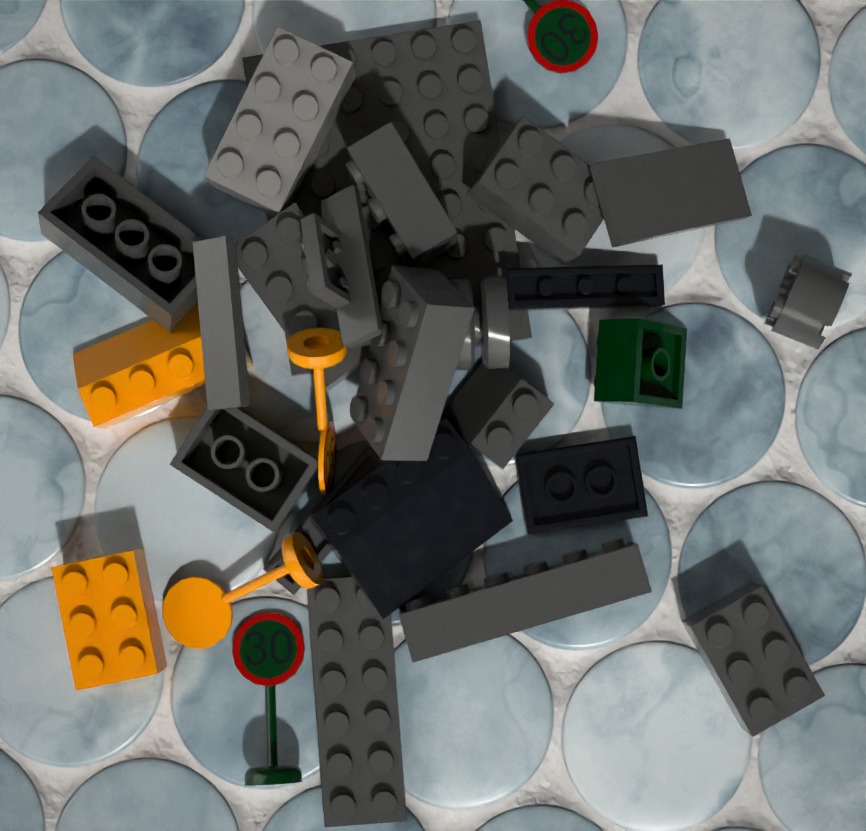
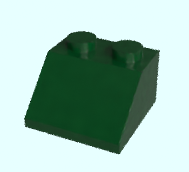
M639 318L599 320L596 340L597 360L594 378V401L618 405L682 409L687 328Z

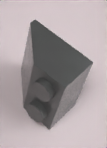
M482 362L442 413L440 422L447 418L465 442L497 467L504 469L550 411L554 403L509 369H487Z

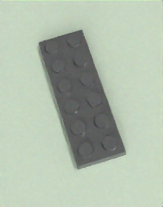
M351 576L323 578L321 585L307 589L324 826L338 827L407 821L392 613L385 619H382Z

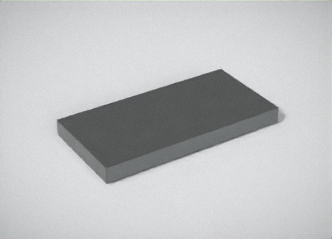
M730 138L597 162L589 167L612 247L739 221L752 216Z

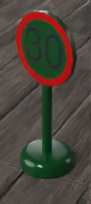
M523 0L535 14L529 22L526 36L528 49L536 63L547 71L564 74L575 72L589 62L596 51L598 32L596 22L587 9L579 3L569 0L551 1L543 7L536 0Z
M266 612L252 616L241 625L234 637L232 654L235 666L244 678L256 685L265 686L268 766L249 768L245 772V786L302 782V772L298 766L278 765L275 685L285 683L297 673L303 663L305 653L302 632L294 621L282 614Z

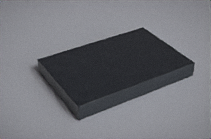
M636 436L514 455L527 535L648 516Z

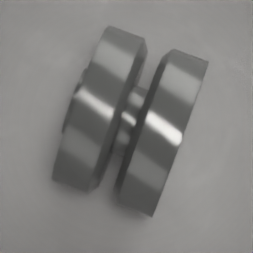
M505 276L483 277L479 284V303L474 304L472 284L467 277L447 278L475 308L456 370H471L475 363V343H481L482 362L487 369L509 368L510 326Z

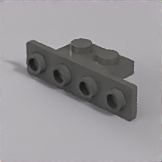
M353 185L321 201L322 218L312 213L300 219L303 236L301 247L306 256L308 270L306 277L307 286L312 295L337 309L342 344L347 348L357 346L383 332L360 193Z

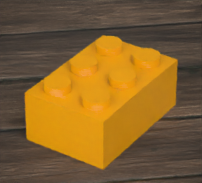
M144 547L51 567L75 691L155 675L167 667Z

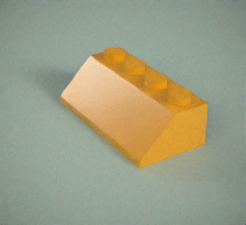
M198 303L171 333L154 320H151L72 354L78 391L93 427L108 428L206 386ZM245 346L247 368L253 366V363Z

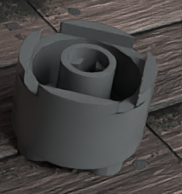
M795 255L780 284V287L786 289L785 294L779 293L776 301L772 303L764 324L772 326V332L818 350L826 338L821 335L825 326H832L848 290L849 283L847 281L852 276V273L807 255H803V257Z

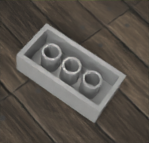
M277 26L204 174V178L212 187L274 217L292 205L356 77L353 62Z

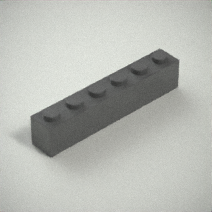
M625 537L602 543V551L587 555L586 549H580L562 555L564 561L562 563L548 566L546 560L524 566V574L508 578L507 572L498 573L484 578V586L469 590L468 584H462L444 590L446 597L430 601L429 596L425 595L408 600L405 603L406 609L399 611V618L412 662L421 661L652 592L638 544L634 542L626 543Z

